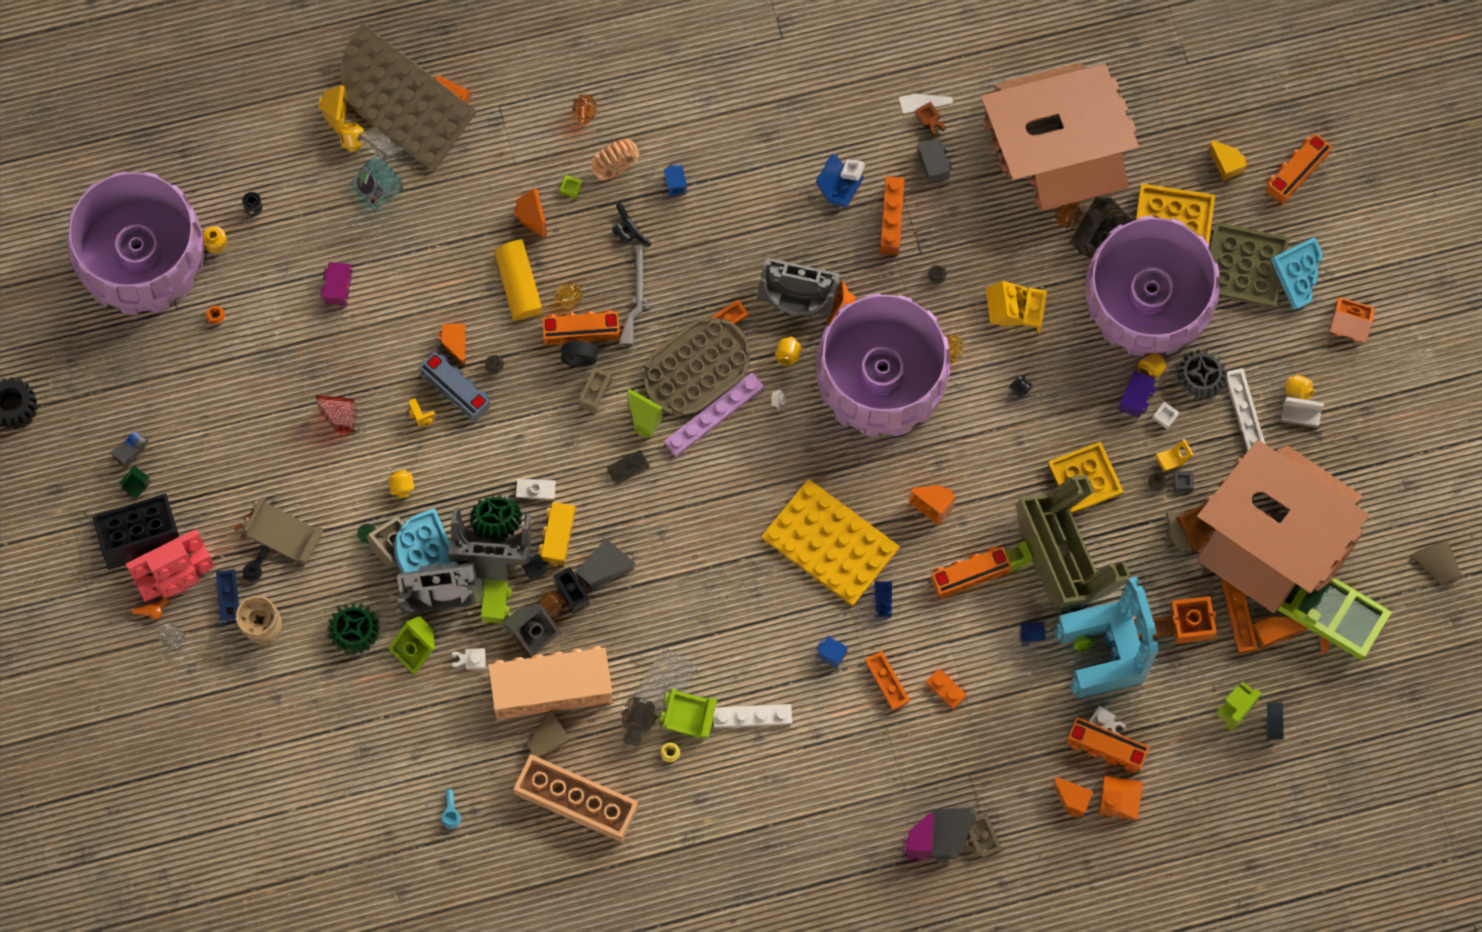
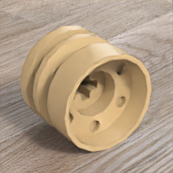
M252 596L245 599L236 611V621L239 628L254 643L266 644L271 642L279 635L282 629L280 613L275 605L263 596Z

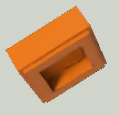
M1318 635L1320 653H1327L1330 647L1329 641Z

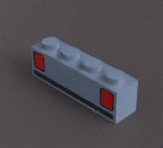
M434 352L419 366L420 374L475 423L490 408L489 396L483 391L479 392L476 389L475 383L470 379L466 380L456 366L452 367L448 364L449 361L444 355H438Z

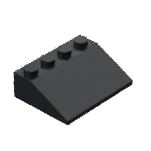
M166 493L92 516L101 552L108 570L124 566L126 563L180 537Z

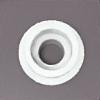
M782 390L773 391L772 406L777 409H781L782 405H785L786 396Z

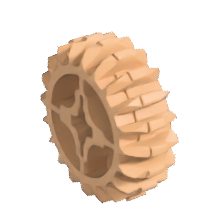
M630 139L612 142V144L601 149L590 163L592 172L600 180H608L618 176L637 161L639 157L637 146Z

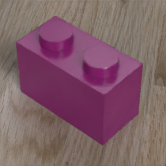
M328 262V268H324L323 279H326L325 286H321L320 296L323 297L325 304L347 306L352 278L351 264Z

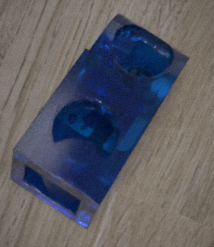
M874 581L875 617L891 618L892 581Z

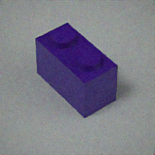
M1134 371L1118 410L1137 418L1140 417L1141 413L1145 414L1150 404L1147 403V399L1149 396L1153 397L1157 388L1154 386L1156 379Z

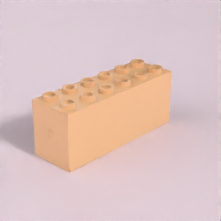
M594 646L590 650L585 651L574 649L570 653L564 654L562 652H553L550 656L533 655L529 659L517 657L509 662L497 660L493 661L492 664H488L496 720L613 703L606 648H601V646Z

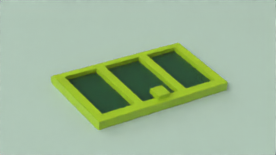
M1336 578L1320 591L1314 589L1311 593L1295 584L1278 610L1361 661L1365 658L1392 613Z

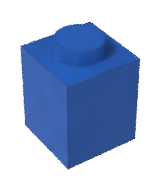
M670 165L664 168V179L668 195L686 193L687 183L682 165Z
M827 636L825 641L821 640L816 648L818 650L817 657L838 668L847 654L848 647Z

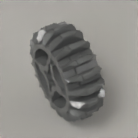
M1200 349L1197 350L1196 354L1191 351L1189 356L1184 355L1183 360L1179 361V367L1176 369V372L1179 373L1176 375V379L1180 380L1178 385L1184 386L1182 391L1186 392L1188 390L1189 397L1195 394L1196 400L1199 399L1200 395L1205 400L1207 394L1211 398L1214 397V393L1219 394L1220 389L1225 387L1224 382L1227 381L1225 375L1228 372L1227 369H1223L1225 363H1219L1221 356L1214 358L1215 352L1209 355L1208 350L1201 353ZM1197 363L1196 369L1187 372V368L1190 365ZM1217 377L1213 384L1206 386L1207 380Z

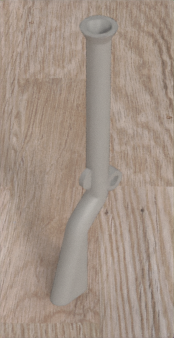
M642 245L634 246L636 250V296L632 298V302L636 304V308L626 317L618 344L620 346L633 345V320L643 309H651L647 301L643 299V250L645 246Z

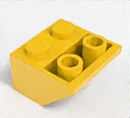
M1000 281L985 288L991 324L1002 327L1023 324L1028 295L1026 287Z

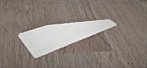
M911 94L899 97L904 114L914 112L930 101L934 107L953 103L952 97Z

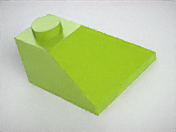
M629 389L627 391V400L634 429L640 436L651 438L662 421V407Z
M420 616L406 622L388 647L413 675L417 674L435 649L433 629Z

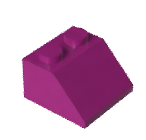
M930 812L909 830L908 836H904L902 852L906 853V859L930 860L933 841V812Z

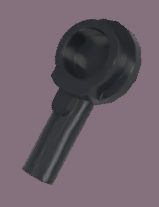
M263 546L255 561L248 563L243 568V576L247 581L254 582L260 579L262 575L260 566L270 550L268 547Z

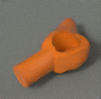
M162 597L157 603H150L132 609L131 613L145 615L153 620H157L162 617V608L169 601L167 598Z

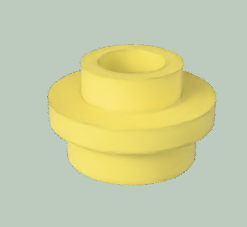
M666 743L662 746L660 755L664 761L674 762L680 756V749L674 743ZM668 750H672L674 754L672 756H668L666 752Z

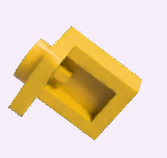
M416 398L408 401L410 408H407L411 419L415 418L418 427L422 425L424 427L429 426L436 420L434 411L422 414Z

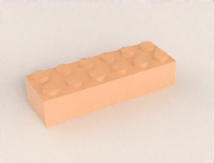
M530 754L514 787V795L620 842H623L639 807L638 801Z

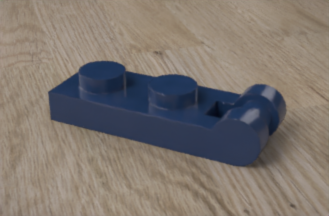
M236 570L216 571L221 624L227 625L228 622L234 621L237 623L236 611L239 607ZM234 609V614L227 615L226 610Z

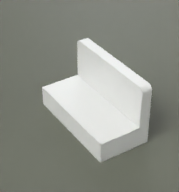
M1286 397L1282 406L1281 422L1318 428L1324 403Z

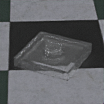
M377 128L361 133L357 138L360 143L384 161L403 155L405 152L402 147Z

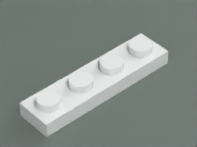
M791 704L716 707L713 716L714 729L792 725Z

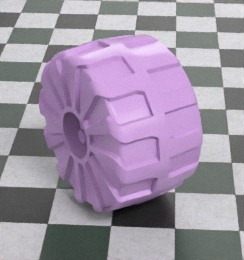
M124 171L114 173L98 183H93L84 191L85 194L70 212L68 218L69 236L66 240L70 260L77 277L98 303L104 307L109 304L120 309L123 314L137 315L139 311L148 310L155 313L169 308L170 302L176 298H182L190 292L194 286L195 275L203 267V234L194 209L188 202L185 194L176 185L169 184L161 179L159 175L153 173H126ZM141 245L139 249H133L134 246Z
M1143 216L1124 226L1119 225L1109 232L1107 239L1096 249L1088 266L1085 294L1091 320L1096 322L1102 330V336L1110 344L1114 345L1117 343L1126 348L1128 353L1144 357L1146 353H1158L1162 356L1176 353L1180 347L1194 342L1201 335L1215 312L1219 298L1220 277L1218 264L1213 260L1207 241L1179 220ZM1153 286L1157 291L1150 293L1146 288Z
M870 294L851 304L847 303L837 311L836 317L830 326L825 327L816 355V377L819 394L823 403L829 404L835 413V419L843 426L847 427L850 425L859 429L863 435L876 438L879 437V434L900 436L910 432L912 427L918 422L927 421L935 412L944 395L950 374L949 344L947 337L943 336L937 318L929 310L926 311L918 304L912 302V299L901 295ZM885 367L887 370L881 372L877 368Z

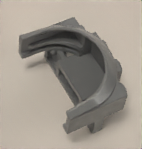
M460 508L453 510L449 559L468 561V564L474 563L476 578L481 577V579L507 581L510 564H529L532 551L530 514L525 513V526H522L521 532L518 535L508 539H501L500 541L495 539L491 541L488 538L484 540L483 537H478V535L471 532L464 525Z

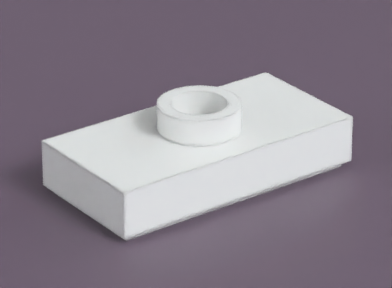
M517 479L516 499L555 501L556 481Z

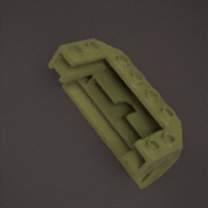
M1087 475L1070 477L1048 494L1021 497L1016 504L1020 533L1032 554V561L1049 600L1060 610L1078 607L1108 596L1127 583L1128 578H1131L1125 562H1121L1116 566L1114 563H1111L1096 571L1070 511L1071 508L1094 493Z

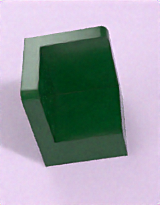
M133 466L119 484L125 492L134 499H137L151 484L149 476L136 466Z

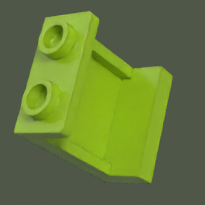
M675 688L665 692L663 697V703H665L664 711L661 710L658 722H661L660 728L704 740L708 738L717 699L698 697L676 691Z

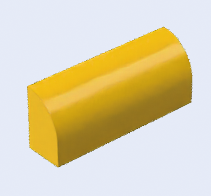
M523 239L501 245L494 251L513 321L542 314L541 302Z

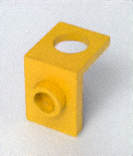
M1184 439L1173 449L1157 453L1155 458L1165 472L1181 467L1194 454ZM1181 447H1184V448H1185V450H1186V457H1183V456L1181 455V453H1180V448H1181Z

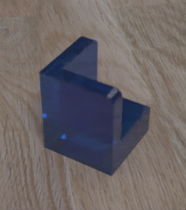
M1044 622L1021 623L1019 628L1021 647L1029 646L1030 642H1044L1046 640Z

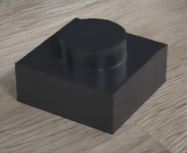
M538 554L530 558L529 564L521 565L530 582L547 573V569Z

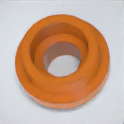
M212 306L206 312L207 321L214 325L220 324L225 318V312L219 306ZM219 314L218 318H213L212 316Z

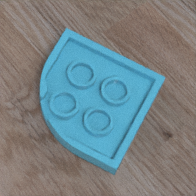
M435 508L411 517L401 526L396 535L394 553L401 573L417 571L420 566L457 561L448 558L450 542Z

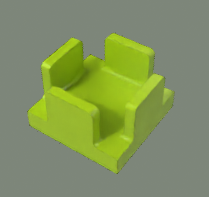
M1242 681L1226 698V703L1219 707L1215 714L1227 724L1226 727L1229 730L1233 731L1254 707L1262 693L1258 689L1253 690Z

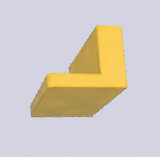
M1029 288L1022 325L1036 327V333H1040L1047 291Z

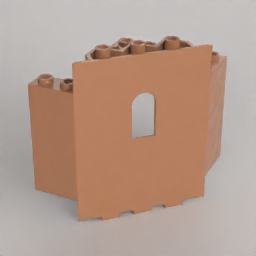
M1075 63L994 84L995 90L992 93L981 95L985 107L986 119L983 120L984 127L993 134L992 148L998 153L1002 173L1004 172L1008 177L1011 176L1013 180L1032 176L1029 177V181L1035 191V195H1033L1034 204L1042 211L1129 188L1122 152L1139 147L1138 140L1134 133H1137L1133 120L1125 113L1128 112L1124 98L1117 93V91H1120L1116 78H1111L1106 64L1087 68L1080 63ZM1059 115L1064 129L1040 135H1030L1025 129L1026 125L1030 122Z
M1257 439L1246 455L1237 460L1234 470L1228 477L1222 479L1219 489L1212 497L1209 496L1204 503L1205 507L1197 515V517L1215 528L1207 537L1210 539L1207 545L1203 544L1198 551L1200 556L1197 561L1269 611L1275 613L1280 609L1295 584L1311 593L1314 589L1320 591L1335 578L1364 533L1361 528L1370 514L1358 507L1364 496L1288 445L1275 451ZM1256 493L1266 494L1290 511L1282 522L1279 523L1256 508L1252 503V496Z

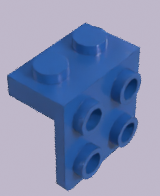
M832 153L826 161L823 170L818 175L816 185L828 203L847 208L864 176L861 174L859 181L843 179L840 174L844 165L837 154Z

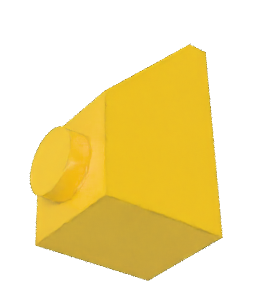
M1215 140L1210 141L1208 150L1223 181L1244 173L1247 161L1238 149Z

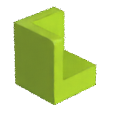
M1026 541L1018 543L1016 549L1006 552L1012 566L1011 571L1032 563L1033 557Z

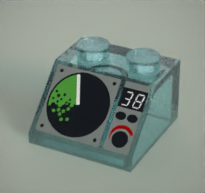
M380 154L364 164L351 181V185L373 211L403 190L402 180Z

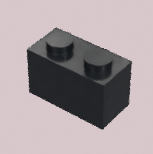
M571 567L553 576V582L572 614L590 605V599Z

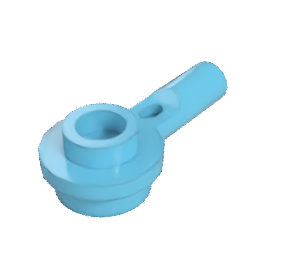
M449 789L446 790L447 809L442 814L441 821L446 828L453 829L459 826L461 816L454 808V790Z

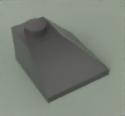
M541 604L518 609L502 622L511 636L530 657L561 633Z

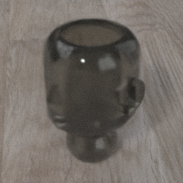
M643 697L629 698L626 704L623 705L624 710L621 713V724L627 730L623 741L626 745L633 747L640 745L642 741L641 734L649 732L657 720L654 703Z

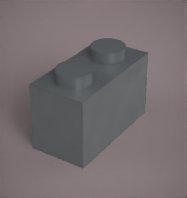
M939 138L918 143L917 153L928 184L949 178L952 164L950 160L946 159L945 154H947L945 144H941Z

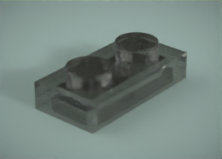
M639 450L608 466L607 471L615 485H618L650 468V465L642 451Z

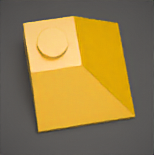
M344 86L324 91L323 98L319 99V109L322 110L323 117L339 135L340 129L344 127L347 107Z

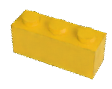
M552 502V507H548L546 519H549L548 526L544 525L542 537H545L544 544H540L538 555H541L542 562L565 566L576 513L575 506Z

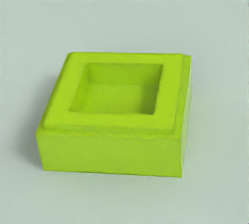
M565 175L559 189V194L577 199L583 180Z

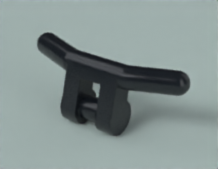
M617 203L616 209L623 222L614 226L612 232L619 236V241L622 245L636 238L645 247H650L651 241L638 230L629 218L623 204ZM628 228V230L630 231V233H627V234H626V233L624 232V230H626V229Z

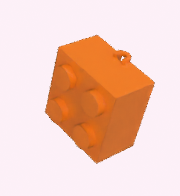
M1210 596L1174 600L1171 602L1169 610L1175 644L1214 640L1217 634L1214 620L1216 619V613L1212 609Z

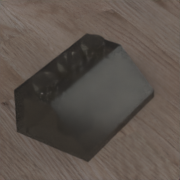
M1095 197L1070 243L1081 254L1092 259L1096 249L1107 239L1109 232L1119 225L1124 226L1130 223L1132 219L1112 198Z

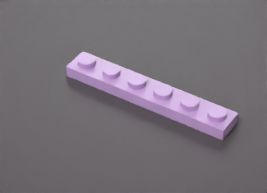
M751 373L664 441L665 446L675 457L679 456L764 389L763 384Z

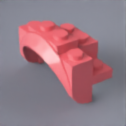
M197 529L126 563L145 602L154 599L156 596H164L166 599L183 592L200 582L199 578L203 573L215 567ZM152 572L154 576H148L146 574Z

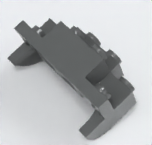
M766 258L760 277L757 300L769 302L775 307L774 309L793 315L811 317L819 313L831 316L840 274Z
M458 561L424 565L420 566L417 571L397 574L400 589L397 601L402 613L462 608L480 603L484 597L481 577L476 578L474 563L459 565Z

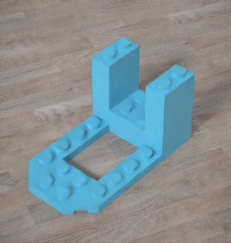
M1137 577L1128 578L1120 601L1059 615L1054 633L1056 639H1060L1061 644L1073 642L1075 638L1082 635L1093 637L1106 634L1104 635L1106 646H1110L1111 649L1109 654L1111 662L1075 671L1072 682H1070V688L1072 693L1076 694L1077 699L1144 683L1158 653V644L1153 642L1152 635L1156 634V629L1142 585L1137 586L1139 584ZM1134 615H1136L1137 619L1136 627L1133 621ZM1138 634L1142 635L1143 640L1141 641V644L1139 641Z

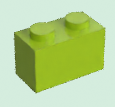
M485 579L481 611L482 622L503 624L502 622L510 616V606H507V600L512 597V588H509L508 581Z

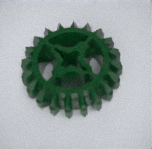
M492 494L491 498L485 497L484 501L478 500V503L473 505V510L470 513V524L478 537L482 536L484 540L490 538L491 541L497 538L500 541L502 537L507 539L508 535L514 536V532L519 531V526L522 523V512L514 499H509L508 496L502 498L501 495L494 497Z
M352 602V607H348V604L345 603L344 610L340 607L337 608L339 614L332 613L334 619L328 620L331 626H328L327 630L331 632L328 634V637L333 639L332 645L338 644L337 649L340 651L344 648V653L346 654L351 649L352 654L355 655L357 649H359L360 653H363V647L369 650V643H376L374 638L379 637V633L376 631L380 630V626L376 625L379 623V619L374 618L376 614L374 611L370 612L369 606L363 610L362 603L356 607L355 602ZM358 615L361 617L358 619H352L350 616ZM342 620H344L346 627L342 630L341 634H338V627ZM369 622V631L364 637L361 631L365 624ZM350 627H357V630L354 631L353 629H350ZM356 638L358 641L350 642L344 639Z

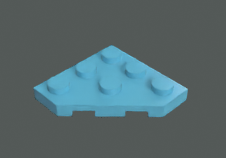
M1316 237L1270 258L1293 310L1310 303L1313 295L1311 292L1313 285L1316 284L1319 272L1317 268L1323 256Z

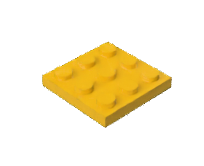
M1101 441L1050 460L1047 463L1057 486L1074 476L1087 475L1094 493L1071 508L1072 514L1124 493Z

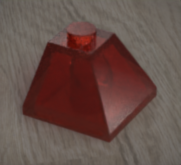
M316 395L319 412L335 431H338L340 434L355 433L357 418L355 399Z

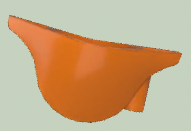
M843 281L837 287L831 316L827 317V326H830L840 308L847 303L851 304L856 301V296L847 290Z

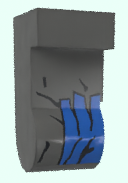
M137 431L132 432L126 441L111 452L113 459L127 469L147 446L148 440Z

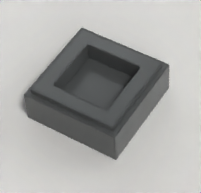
M1193 471L1173 472L1174 492L1194 490Z

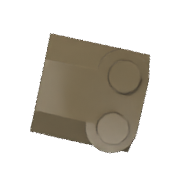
M396 516L367 536L371 549L389 567L398 565L394 553V543L399 529L404 524L399 516Z

